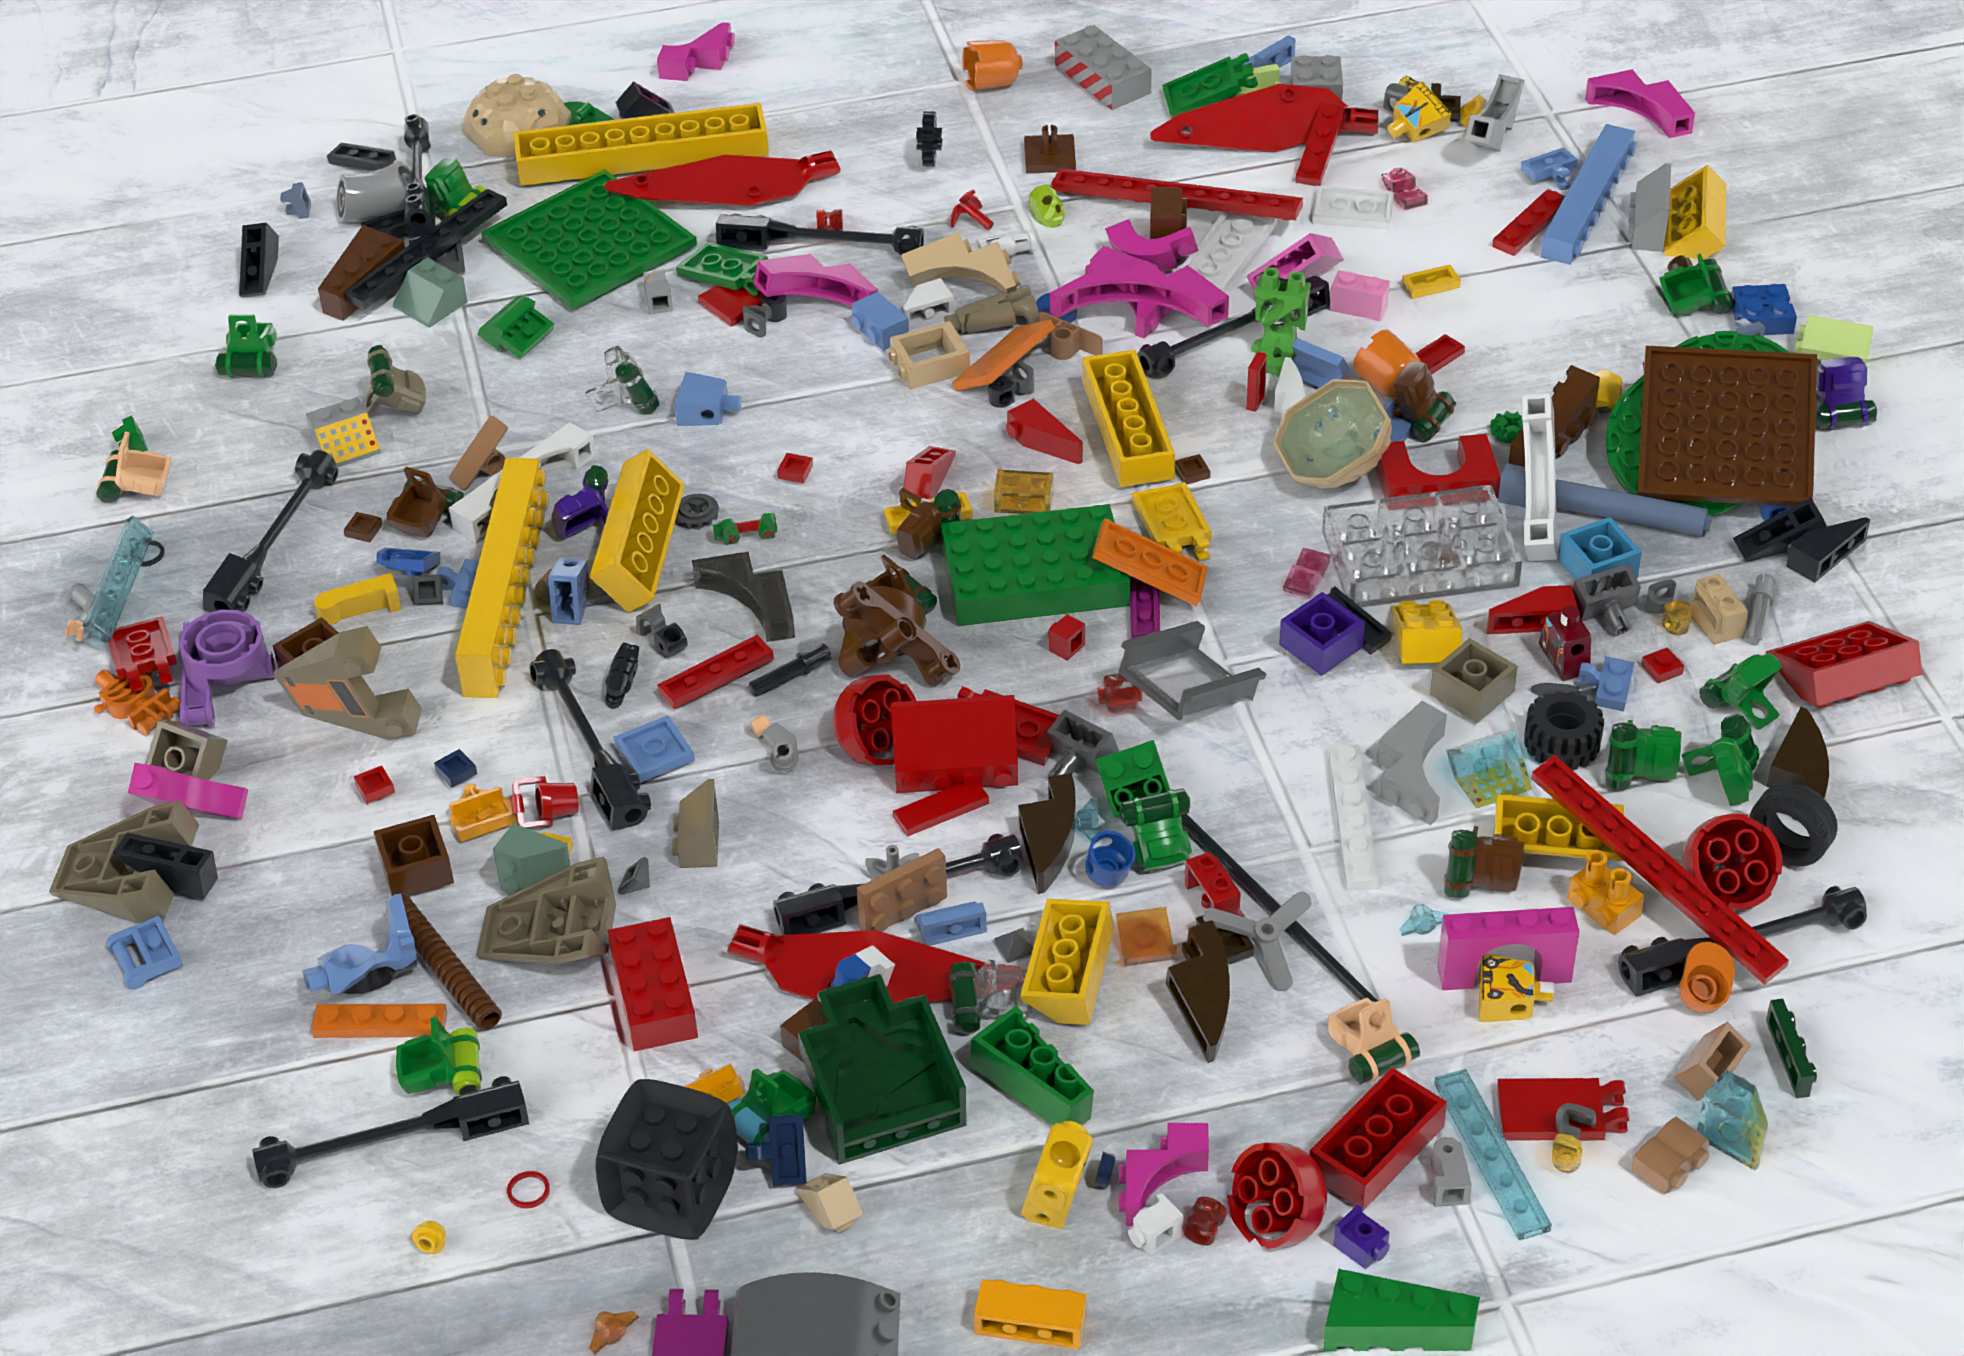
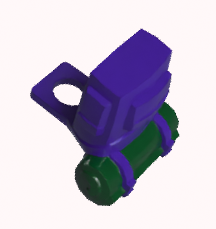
M1839 357L1820 361V367L1817 368L1816 397L1820 400L1821 406L1816 407L1815 424L1818 429L1866 425L1877 420V407L1873 400H1865L1864 389L1867 386L1868 371L1861 358Z
M591 466V469L585 472L582 483L583 489L573 496L565 495L555 504L551 515L552 527L560 540L587 528L597 521L603 527L605 526L609 509L605 504L606 497L604 494L609 480L607 471L603 467Z

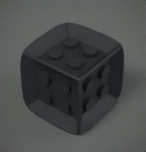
M636 1080L618 1104L598 1147L595 1171L599 1196L605 1211L621 1222L662 1235L680 1239H698L710 1225L728 1190L738 1157L736 1125L730 1106L715 1096L691 1088L659 1080Z

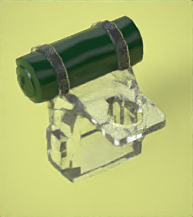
M619 345L606 350L604 356L608 380L604 384L586 391V397L595 411L600 412L615 405L633 403L642 414H649L655 411L660 403L657 399V392L652 390L644 379L643 370L639 367L633 355L628 351H624ZM606 392L609 394L613 392V395H611L607 402H599L595 399L599 393Z
M988 960L980 969H977L976 965L971 962L952 964L950 966L949 985L951 986V1020L953 1021L954 1031L961 1034L974 1033L980 1029L981 1020H997L1016 1005L1023 1012V1018L1027 1020L1033 1013V1007L1022 1001L1020 997L1027 970H1023L1020 966L998 964L995 966V960Z

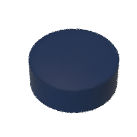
M1106 1152L1102 1153L1094 1185L1103 1188L1109 1186L1116 1160L1115 1155Z

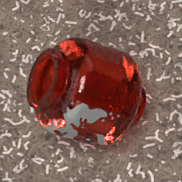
M1120 673L1104 676L1102 686L1097 687L1099 704H1105L1110 713L1134 710L1138 702L1142 701V691Z

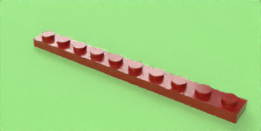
M1061 168L1051 182L1052 188L1056 192L1081 194L1089 197H1106L1113 200H1130L1138 203H1151V187L1182 188V198H1187V209L1196 208L1211 212L1220 211L1236 215H1253L1260 218H1278L1285 221H1296L1303 207V197Z
M1553 755L1532 771L1531 779L1718 945L1727 950L1736 961L1761 983L1766 985L1788 966V958L1556 755Z

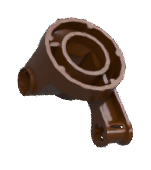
M858 581L852 584L849 591L846 593L841 592L834 597V607L838 614L843 617L842 626L845 631L838 663L846 676L854 678L877 663H888L893 661L896 656L905 654L915 661L925 681L932 686L941 684L943 678L948 675H955L960 671L958 657L924 630L927 620L924 610L910 595L901 590L886 586L868 587L865 583Z

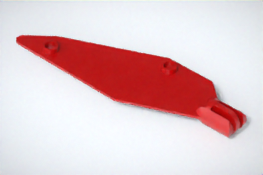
M1276 84L1178 114L1150 132V139L1155 142L1275 153L1307 143L1321 102L1345 106V115L1339 133L1347 131L1377 134L1379 109L1349 107L1329 88ZM1183 131H1188L1190 134H1184Z
M831 150L807 155L800 159L721 155L611 180L605 183V189L638 199L752 206L795 196L809 181L837 175L841 169Z
M739 924L727 949L729 954L764 964L780 990L812 1000L818 997L817 992L830 987L832 980L835 978L837 965L841 960L872 945L895 964L886 987L893 1003L924 994L928 1002L952 1001L950 966L957 962L974 963L977 968V975H983L977 976L974 979V985L977 984L978 999L1021 988L1025 980L1023 973L878 930L778 936Z

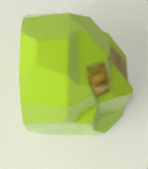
M1047 184L1035 187L1029 194V207L1040 224L1046 227L1054 228L1061 226L1065 217V210L1056 191Z

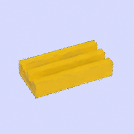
M1445 265L1402 275L1401 284L1403 287L1406 286L1407 293L1410 292L1411 299L1458 289L1461 285V279L1451 265Z

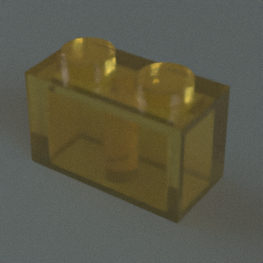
M997 470L994 488V513L1026 514L1051 511L1054 496V473Z

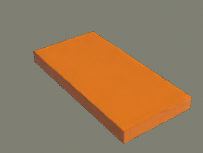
M1051 319L1014 328L952 382L955 390L961 391L992 384L1054 330L1055 326Z
M1104 518L1099 528L1092 558L1197 607L1202 597L1208 568L1206 565Z

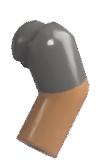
M549 569L535 585L537 597L540 600L543 599L546 604H550L548 575L552 569Z

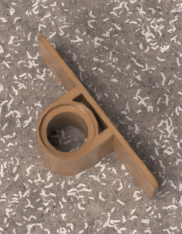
M1045 312L1039 313V322L1051 319L1055 326L1054 330L1047 335L1051 337L1052 357L1058 360H1067L1073 357L1079 350L1094 356L1102 355L1103 339L1100 335Z
M491 415L451 472L449 479L461 489L467 490L480 470L489 475L500 472L504 466L505 456L496 449V446L507 432L508 426Z

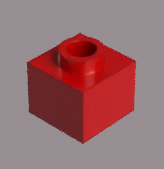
M1068 614L1058 622L1053 623L1048 631L1049 651L1068 661L1085 646V623Z

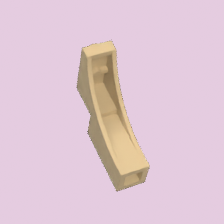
M956 232L901 255L913 287L936 279L952 277L978 280L991 285L1001 293L1006 292V294L1014 292L1021 285L1016 271L1010 272L1008 265L1011 264V260L1007 250H1001L998 241L972 251L968 239L963 240L960 232Z

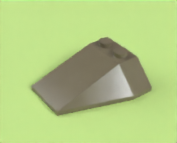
M604 856L575 863L488 906L477 951L478 958L485 960L563 964L608 953L609 939L607 930L613 927L616 900L607 861Z

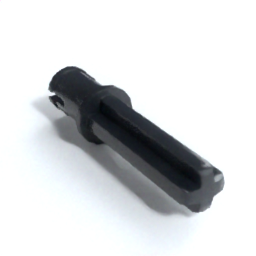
M824 643L803 654L799 652L793 660L751 680L748 684L754 696H759L802 673L807 675L810 673V670L832 660L831 652Z

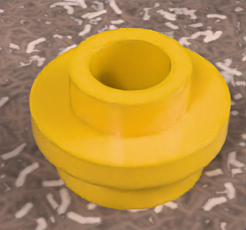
M425 1221L415 1227L412 1232V1240L419 1250L425 1253L436 1254L441 1252L446 1245V1231L442 1225L435 1221Z

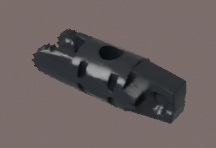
M623 642L612 660L605 680L607 685L605 702L611 710L621 706L626 692L631 689L638 669L640 647L637 645Z

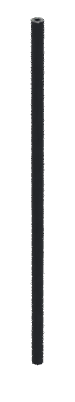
M1188 814L1181 815L1182 827L1212 856H1216L1222 866L1271 914L1281 907ZM1296 920L1286 928L1359 1000L1368 998L1372 1002L1378 1001Z

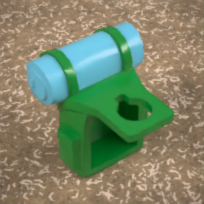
M756 1068L752 1070L749 1090L742 1100L736 1098L727 1104L733 1112L736 1133L747 1143H770L768 1116L803 1113V1119L813 1114L816 1105V1094L802 1081L784 1069L766 1075Z

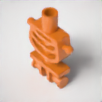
M106 669L101 670L95 678V683L103 689L99 691L102 704L95 705L94 711L100 714L106 709L116 719L128 718L131 728L133 730L138 729L144 736H147L150 730L156 728L158 720L162 721V718L166 721L171 720L173 714L178 710L180 711L181 701L175 696L171 698L169 690L166 688L156 694L152 679L150 678L152 672L140 674L144 690L133 693L128 678L119 680L117 676Z

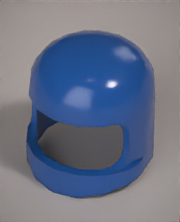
M1105 830L1098 832L1092 838L1085 861L1086 873L1090 880L1103 888H1112L1122 884L1128 877L1135 859V849L1132 843L1116 831ZM1103 838L1112 839L1110 845L1099 846L1093 849L1094 844Z

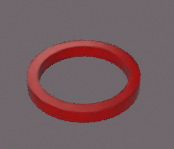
M525 1171L517 1174L510 1180L507 1186V1195L510 1202L524 1209L541 1205L550 1193L548 1179L536 1171ZM533 1177L545 1184L544 1193L534 1201L522 1202L515 1199L512 1195L514 1185L521 1179Z

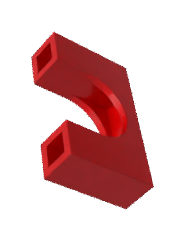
M1487 434L1459 436L1457 459L1460 469L1446 475H1432L1418 470L1409 459L1405 442H1391L1387 450L1382 454V458L1378 461L1377 466H1375L1387 508L1498 499L1501 476Z

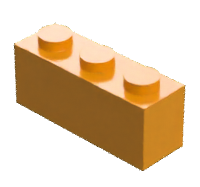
M982 1279L974 1311L975 1334L1080 1350L1087 1316V1294L1078 1293L1071 1289L1057 1290L1043 1288L1036 1284L1022 1285L1008 1283L1001 1279Z

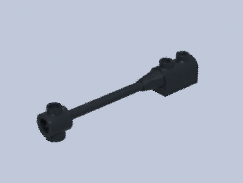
M411 114L404 119V141L412 150V182L405 187V223L410 238L436 233L433 200L429 190L422 181V152L427 151L431 147L429 125L418 114Z
M734 213L731 215H719L716 221V243L732 248L767 250L771 242L795 238L891 244L895 252L902 255L924 246V229L917 228L914 225L908 227L897 226L892 234L801 228L773 220L764 215L754 217L741 216L738 213Z
M1314 275L1305 279V282L1311 283L1308 316L1330 306L1329 282ZM1265 302L1268 308L1272 307V303ZM1256 307L1251 312L1172 346L1165 341L1152 346L1149 344L1143 345L1137 355L1144 373L1147 376L1157 372L1161 375H1168L1175 367L1174 356L1254 321L1259 322L1255 320Z
M315 450L311 455L300 454L295 464V474L299 475L302 481L258 545L243 557L231 553L227 555L203 589V610L207 612L218 610H239L245 612L251 599L248 596L249 592L258 593L262 588L264 579L261 577V569L267 556V551L311 488L320 489L326 482L333 484L336 481L339 469L336 468V462L330 454L322 450Z
M548 649L541 652L535 661L530 662L529 670L534 685L544 684L549 690H558L591 750L595 767L592 768L590 792L611 831L638 825L646 818L648 810L651 809L649 794L647 792L638 793L640 781L637 773H627L624 766L618 764L603 749L568 685L572 675L576 673L573 658L564 659L560 651L556 649Z
M1002 834L990 836L988 841L983 843L981 853L947 862L946 876L983 865L992 873L999 871L1003 876L1016 874L1023 864L1022 851L1017 837L1014 834L1005 837ZM816 883L807 892L796 895L789 891L782 893L778 900L773 901L776 921L782 935L813 934L846 925L845 911L858 905L857 887L865 883L850 885L832 884L828 886Z
M1832 886L1825 891L1821 900V907L1759 924L1752 928L1762 937L1825 919L1831 926L1843 924L1847 929L1854 930L1862 926L1867 919L1866 902L1857 887L1841 890L1838 886ZM1658 937L1651 943L1650 947L1639 949L1635 945L1626 947L1618 958L1619 971L1626 985L1637 997L1679 984L1683 977L1689 951L1695 945L1702 942L1717 943L1710 937L1677 938L1670 941L1666 937Z
M501 1076L493 1080L492 1087L479 1090L475 1085L462 1087L459 1090V1096H455L452 1100L422 1113V1116L294 1148L286 1140L279 1141L275 1136H268L263 1138L259 1142V1147L253 1148L252 1152L259 1181H263L266 1187L279 1188L290 1181V1174L294 1173L298 1161L421 1129L460 1128L463 1141L529 1125V1119L519 1080L512 1082L509 1077Z

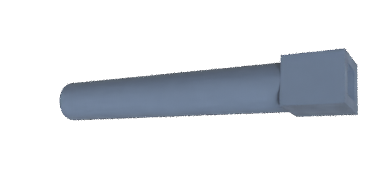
M1506 463L1500 480L1499 503L1526 508L1525 467ZM1556 479V508L1605 518L1611 517L1615 520L1701 537L1704 531H1710L1713 515L1707 514V508Z

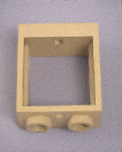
M950 321L890 337L891 348L887 350L889 361L892 365H896L899 378L905 380L910 389L958 377L970 367V352ZM943 347L946 352L944 355L915 363L909 357Z

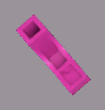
M1129 219L1105 228L1112 249L1158 265V269L1162 272L1177 268L1175 260L1199 251L1190 227L1157 239H1148L1138 235Z

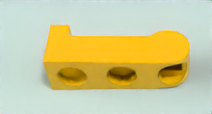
M392 573L325 591L314 599L317 619L322 617L330 625L339 622L342 618L345 619L388 607L390 613L402 610Z

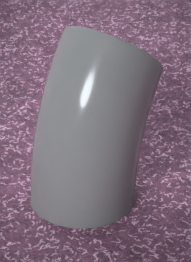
M396 162L372 172L342 174L338 180L336 197L339 222L361 223L404 210L405 187L412 182V171L404 163Z

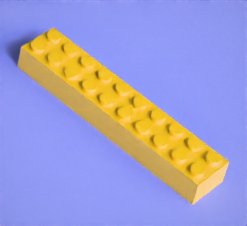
M761 103L513 132L520 186L586 179L603 170H607L612 175L659 170L721 155L769 156L767 129Z
M506 458L455 653L463 697L498 698L501 686L506 685L505 667L511 664L510 647L516 643L515 626L520 625L521 622L520 605H524L526 601L525 585L530 584V565L535 564L534 547L539 546V527L544 526V508H548L549 493L544 491L546 473L545 470H541L540 461L537 458Z

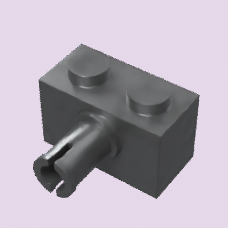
M1629 564L1575 580L1573 592L1577 608L1580 611L1579 617L1582 621L1605 615L1614 635H1620L1619 629L1622 634L1631 629V624L1628 622L1622 609L1635 605L1641 586Z
M1065 709L1047 731L1055 752L1063 755L1055 768L1050 771V776L1073 774L1078 766H1084L1100 774L1095 760L1119 752L1112 733Z

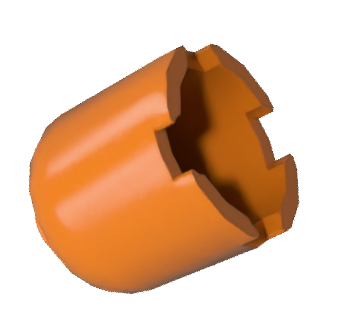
M1006 40L967 41L968 47H963L962 69L968 71L969 80H965V83L969 90L1005 87L1011 85L1016 80L1019 69H1022L1023 61L1013 44Z
M1381 330L1371 336L1373 342L1366 349L1361 347L1354 358L1353 368L1360 377L1368 381L1381 394L1389 398H1396L1393 383L1409 362H1421V360L1390 330Z

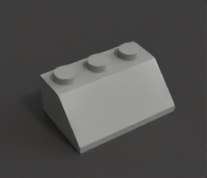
M1671 163L1662 165L1639 180L1636 185V192L1630 193L1627 238L1632 239V249L1663 252L1670 207Z

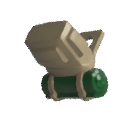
M382 345L371 347L367 355V364L371 374V388L363 401L368 417H371L380 401L399 409L420 414L426 402V387L422 378L410 370L404 371L392 366L391 356Z

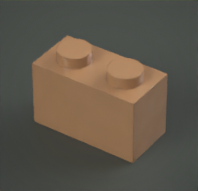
M1726 1022L1703 1035L1674 1078L1698 1101L1723 1087L1751 1045L1729 1022Z

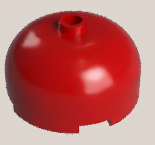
M888 674L870 675L856 679L841 692L833 711V729L837 742L850 758L870 766L894 765V756L887 759H877L870 756L868 752L885 751L890 741H893L891 703L917 701L908 685L901 684Z
M1733 813L1708 819L1691 833L1684 846L1682 867L1733 911L1758 906L1772 895L1771 891L1776 884L1778 875L1782 873V854L1775 836L1767 826H1762L1756 820L1748 817V815ZM1719 863V869L1717 870L1715 864Z
M1258 1143L1248 1147L1240 1154L1231 1170L1235 1175L1232 1195H1227L1233 1223L1249 1243L1255 1238L1266 1249L1291 1247L1308 1239L1322 1222L1327 1206L1326 1182L1316 1161L1303 1149L1288 1143ZM1269 1203L1267 1206L1256 1207L1252 1213V1225L1256 1232L1259 1234H1286L1277 1240H1271L1253 1233L1245 1221L1247 1204Z

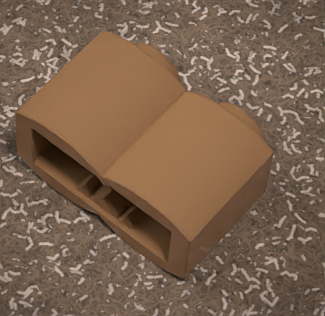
M1676 1116L1667 1122L1655 1137L1649 1139L1633 1156L1631 1171L1663 1194L1668 1193L1672 1188L1677 1190L1684 1184L1690 1171L1694 1168L1700 1169L1708 1160L1710 1155L1708 1152L1709 1139Z

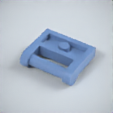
M159 916L114 933L106 940L108 949L111 953H115L125 973L124 981L129 989H138L147 980L183 966L181 957ZM131 943H135L145 962L144 965L137 968L127 950V946Z

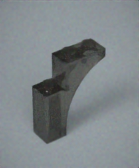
M749 551L692 560L696 589L725 594L748 607L759 620L766 642L795 638L794 618L782 570L754 574Z

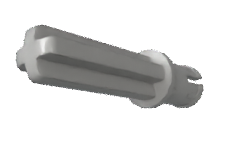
M1765 573L1764 582H1762V574L1757 576L1755 590L1750 595L1752 605L1745 632V641L1752 643V645H1758L1759 641L1763 639L1768 610L1774 602L1772 592L1775 578Z

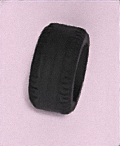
M1783 782L1771 786L1756 802L1749 815L1750 818L1771 830L1779 844L1782 863L1789 866L1804 867L1820 860L1835 840L1838 830L1836 815L1829 803L1816 791L1797 783ZM1777 813L1788 815L1804 826L1809 836L1800 835L1790 830L1782 823Z

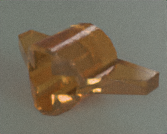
M605 1311L599 1313L595 1320V1332L589 1347L590 1350L596 1354L607 1344L612 1345L620 1341L626 1333V1328L635 1322L639 1316L635 1311L616 1314Z

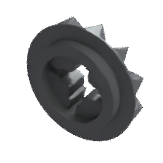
M706 494L687 495L681 498L676 518L679 524H687L689 528L694 525H698L701 528L704 523L712 524V520L718 518V502Z

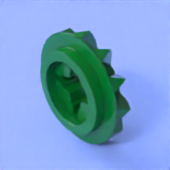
M1506 410L1504 414L1497 413L1495 419H1492L1490 423L1491 434L1497 440L1509 444L1513 442L1523 428L1522 415H1519L1518 411L1510 413Z

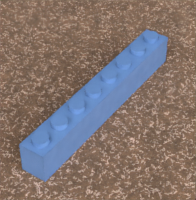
M1605 124L1543 236L1541 258L1571 265L1575 256H1580L1583 241H1588L1590 237L1591 226H1596L1599 212L1604 211L1607 198L1612 197L1615 184L1620 182L1622 170L1627 169L1630 156L1635 154L1637 148V141H1634L1635 130Z

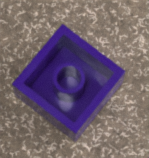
M1321 592L1281 619L1279 645L1322 676L1363 648L1365 622L1327 594Z

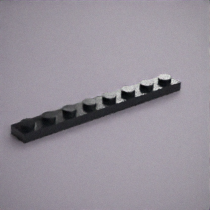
M487 188L437 224L436 233L421 236L344 292L345 300L363 310L367 309L401 284L409 269L427 257L431 260L435 259L506 207V197Z

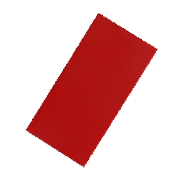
M1444 334L1415 354L1422 363H1426L1432 375L1465 353V346Z
M1257 351L1248 367L1246 410L1253 412L1258 410L1266 392L1267 355L1263 352Z

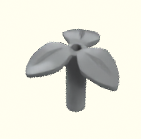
M889 845L886 848L887 862L878 858H866L865 865L869 874L875 879L920 856L919 853H912L899 859V848L896 845Z

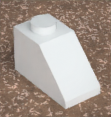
M941 278L917 285L903 306V314L908 317L909 330L942 321L944 316L954 314V296Z

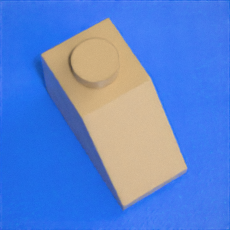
M824 1173L796 1188L799 1196L823 1228L835 1229L836 1232H840L852 1227L855 1224L854 1219L863 1215L846 1176Z

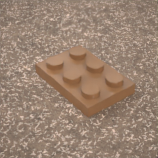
M937 848L857 887L860 931H884L888 927L904 919L911 918L916 913L930 906L937 905L946 899L947 879L946 857L944 853Z

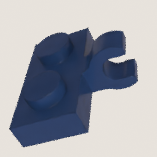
M803 1113L768 1116L770 1143H746L747 1161L771 1159L773 1186L806 1184Z

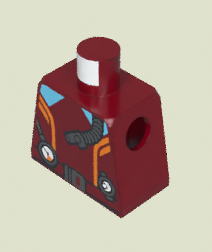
M1566 606L1562 611L1547 615L1539 639L1540 647L1562 681L1578 678L1581 663H1591V634L1579 617V609L1574 606Z

